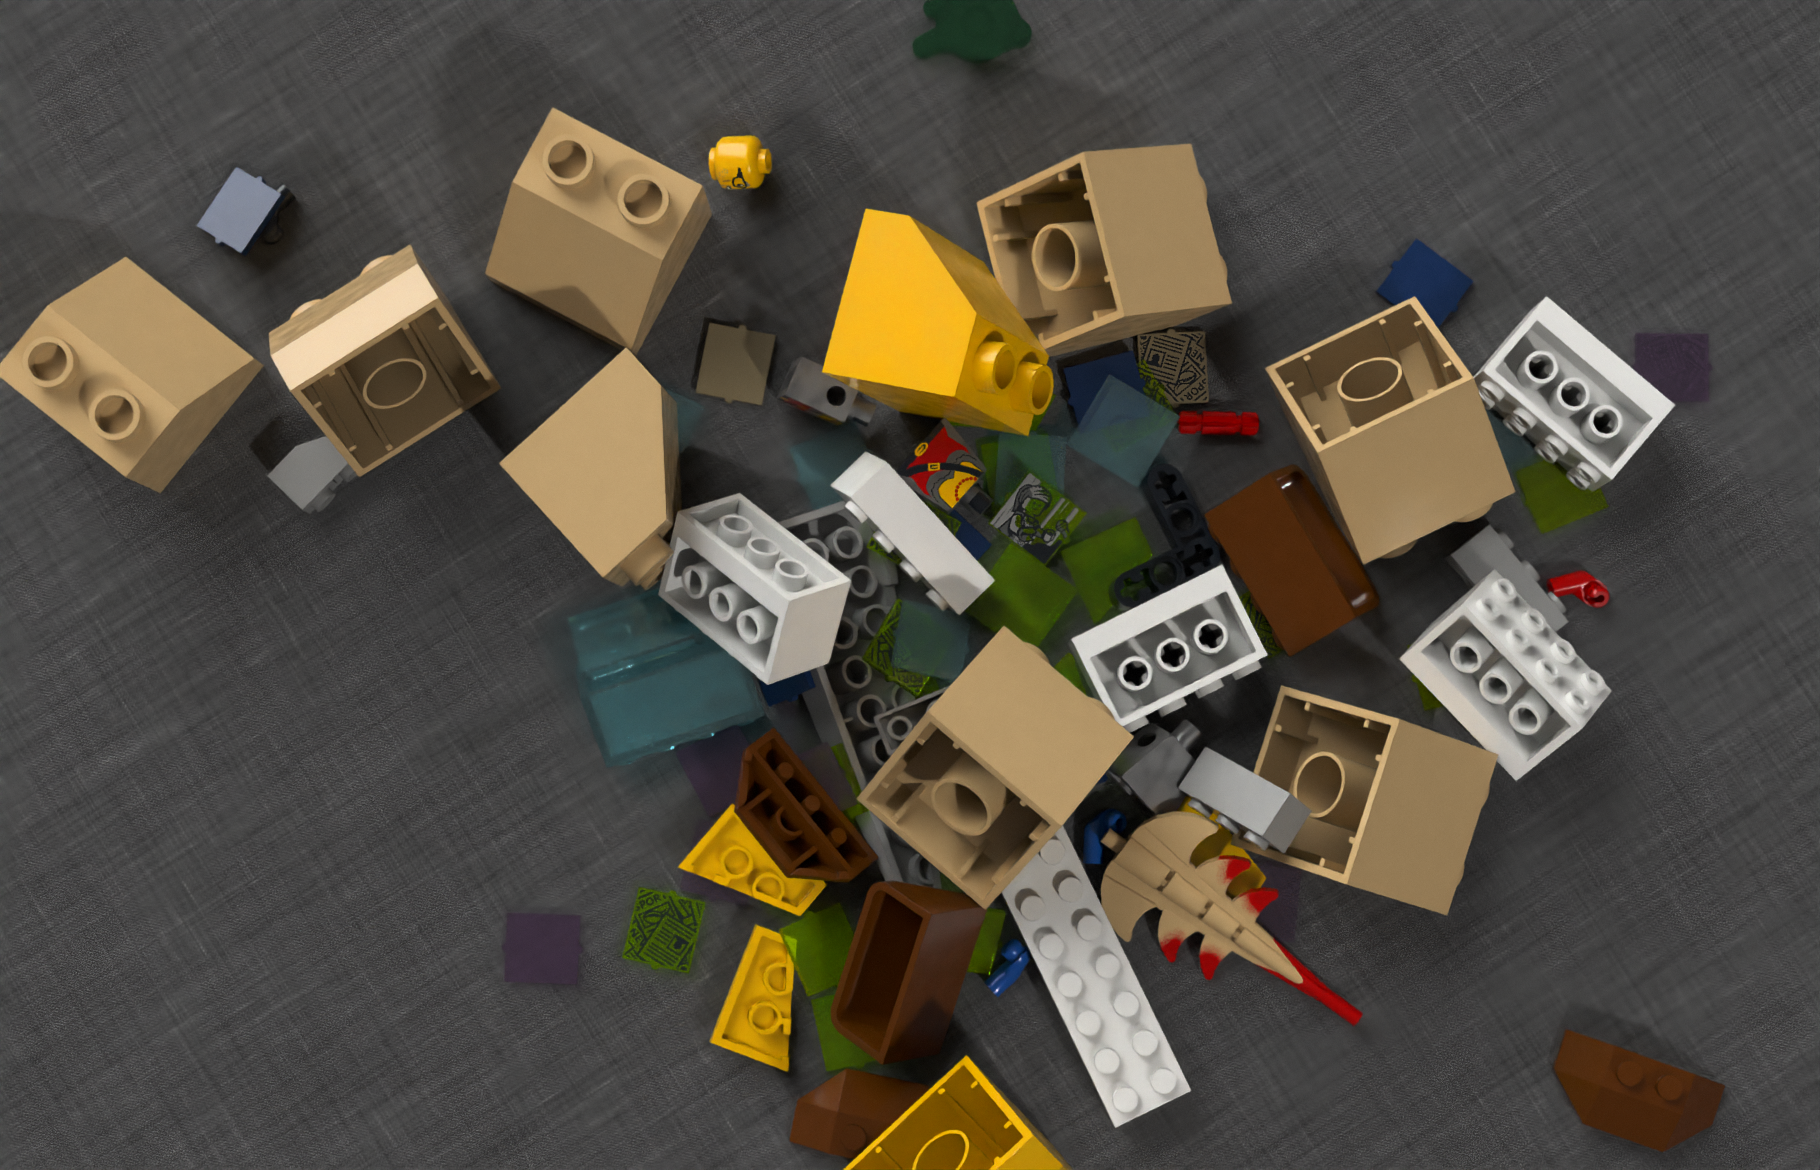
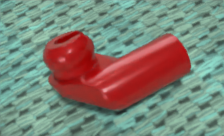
M1579 570L1546 580L1548 593L1552 592L1557 597L1572 594L1594 608L1604 607L1610 598L1607 587L1586 571Z

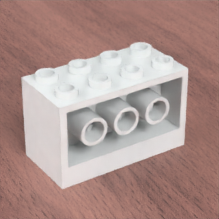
M1547 296L1523 318L1474 376L1486 409L1490 410L1493 408L1504 417L1503 423L1511 432L1518 436H1523L1524 434L1536 444L1534 449L1544 460L1550 463L1556 461L1567 471L1566 477L1572 484L1581 490L1589 489L1591 492L1610 482L1675 406L1674 403Z
M741 493L678 511L670 541V547L674 553L665 563L658 595L767 685L828 664L851 580Z
M1223 565L1072 638L1068 643L1094 698L1105 704L1112 712L1115 721L1129 733L1149 724L1146 715L1156 710L1163 717L1187 705L1183 697L1195 692L1199 699L1223 687L1224 684L1221 678L1231 673L1236 681L1262 668L1258 660L1267 656ZM1201 629H1205L1208 633H1214L1216 637L1213 641L1214 648L1210 649L1207 644L1202 645L1200 643ZM1163 647H1168L1170 651H1177L1179 658L1176 659L1177 667H1172L1170 663H1163L1161 656L1165 653ZM1127 665H1131L1133 669H1140L1142 676L1139 678V686H1135L1132 681L1126 682L1123 675L1127 672Z
M1495 569L1432 622L1400 657L1405 666L1487 751L1499 754L1497 762L1515 781L1579 732L1612 691L1605 684L1601 675L1591 670L1575 653L1572 645L1562 639L1546 623L1543 615L1538 610L1532 608L1517 593L1514 585L1508 579L1503 578Z

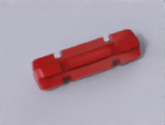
M1181 411L1178 415V430L1181 434H1195L1196 431H1201V434L1234 435L1235 432H1240V435L1254 436L1259 431V416L1256 412H1242L1241 415H1236V412L1203 411L1202 414H1197V411Z

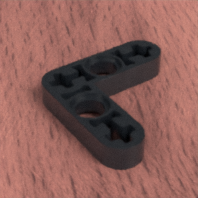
M1159 464L1148 471L1143 478L1142 488L1172 550L1144 562L1112 580L1108 595L1111 603L1119 610L1129 611L1216 568L1220 562L1219 548L1210 534L1208 526L1182 474L1171 464ZM1159 477L1170 480L1171 485L1166 488L1167 492L1164 488L1157 490L1154 483ZM1178 495L1181 501H1177L1165 509L1163 503L1169 499L1172 500ZM1174 510H1183L1190 516L1191 526L1188 531H1179L1172 525L1171 515ZM1196 551L1198 553L1206 552L1208 558L1203 561V564L1197 562L1184 569L1182 561L1193 556ZM1164 563L1173 569L1174 580L1171 585H1162L1156 580L1154 570L1157 564ZM1143 579L1145 580L1147 587L1133 595L1134 601L1130 596L1123 598L1120 592L1125 587L1123 581H1125L1127 586H1132Z

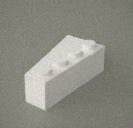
M865 451L830 485L847 503L844 507L859 523L862 524L865 521L875 532L872 535L874 540L887 553L893 550L903 560L899 564L900 568L915 583L921 580L930 589L926 596L942 612L949 608L960 615L995 581L886 461Z

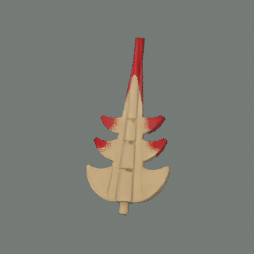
M1172 811L1155 815L1144 821L1126 839L1111 828L1107 830L1100 842L1116 854L1108 864L1103 875L1101 905L1112 928L1124 941H1131L1133 928L1137 920L1148 910L1157 907L1162 910L1158 926V939L1161 949L1169 962H1175L1177 951L1181 943L1188 936L1195 932H1200L1204 935L1199 958L1206 980L1213 978L1219 963L1227 954L1233 951L1321 1002L1352 1026L1359 1022L1363 1012L1327 987L1256 922L1260 912L1269 903L1278 898V889L1267 887L1253 888L1239 894L1233 900L1226 895L1227 887L1231 881L1241 872L1250 868L1252 863L1250 859L1235 855H1220L1204 861L1197 867L1190 862L1191 854L1196 846L1207 836L1218 831L1219 826L1217 823L1195 813Z

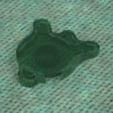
M927 0L923 6L924 15L934 20L936 26L913 41L912 51L919 60H927L944 54L952 55L965 62L975 64L988 63L989 60L1012 49L1026 47L1030 43L1032 30L1030 25L1021 18L1013 0Z

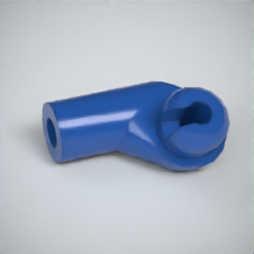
M1115 809L1103 810L1085 825L1083 863L1103 864L1104 844L1100 840L1109 828L1116 833H1121L1125 830L1127 818L1122 812Z
M1012 939L1003 946L1001 954L1007 960L983 982L996 997H999L1020 977L1030 960L1031 955L1028 947H1023L1017 939Z

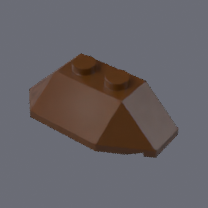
M774 727L743 750L734 813L787 878L849 882L879 858Z
M1565 1029L1552 1068L1582 1124L1660 1152H1665L1712 1126L1725 1088L1723 1084Z
M846 1068L797 1100L789 1141L828 1154L855 1159L918 1101L930 1087L921 1083Z

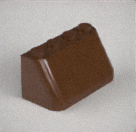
M1291 464L1268 473L1204 514L1209 522L1208 529L1216 542L1223 545L1230 557L1231 569L1238 578L1244 580L1251 592V601L1255 609L1260 614L1265 615L1273 629L1272 635L1276 644L1282 650H1285L1289 657L1301 652L1379 605V596L1372 581L1309 477L1299 466Z
M894 880L873 884L868 890L832 1002L831 1020L834 1028L882 1065L940 1054L987 909L982 908L966 893Z

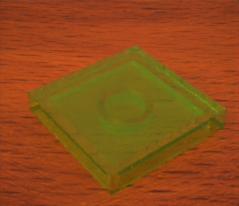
M1010 543L989 572L995 581L964 611L996 634L1005 626L1023 642L1038 647L1075 596L1078 589L1016 545Z

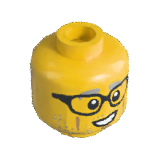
M756 136L722 137L717 142L716 147L710 149V175L713 180H718V183L724 189L758 188L762 184L765 174L771 172V152L769 149L763 148L761 141Z

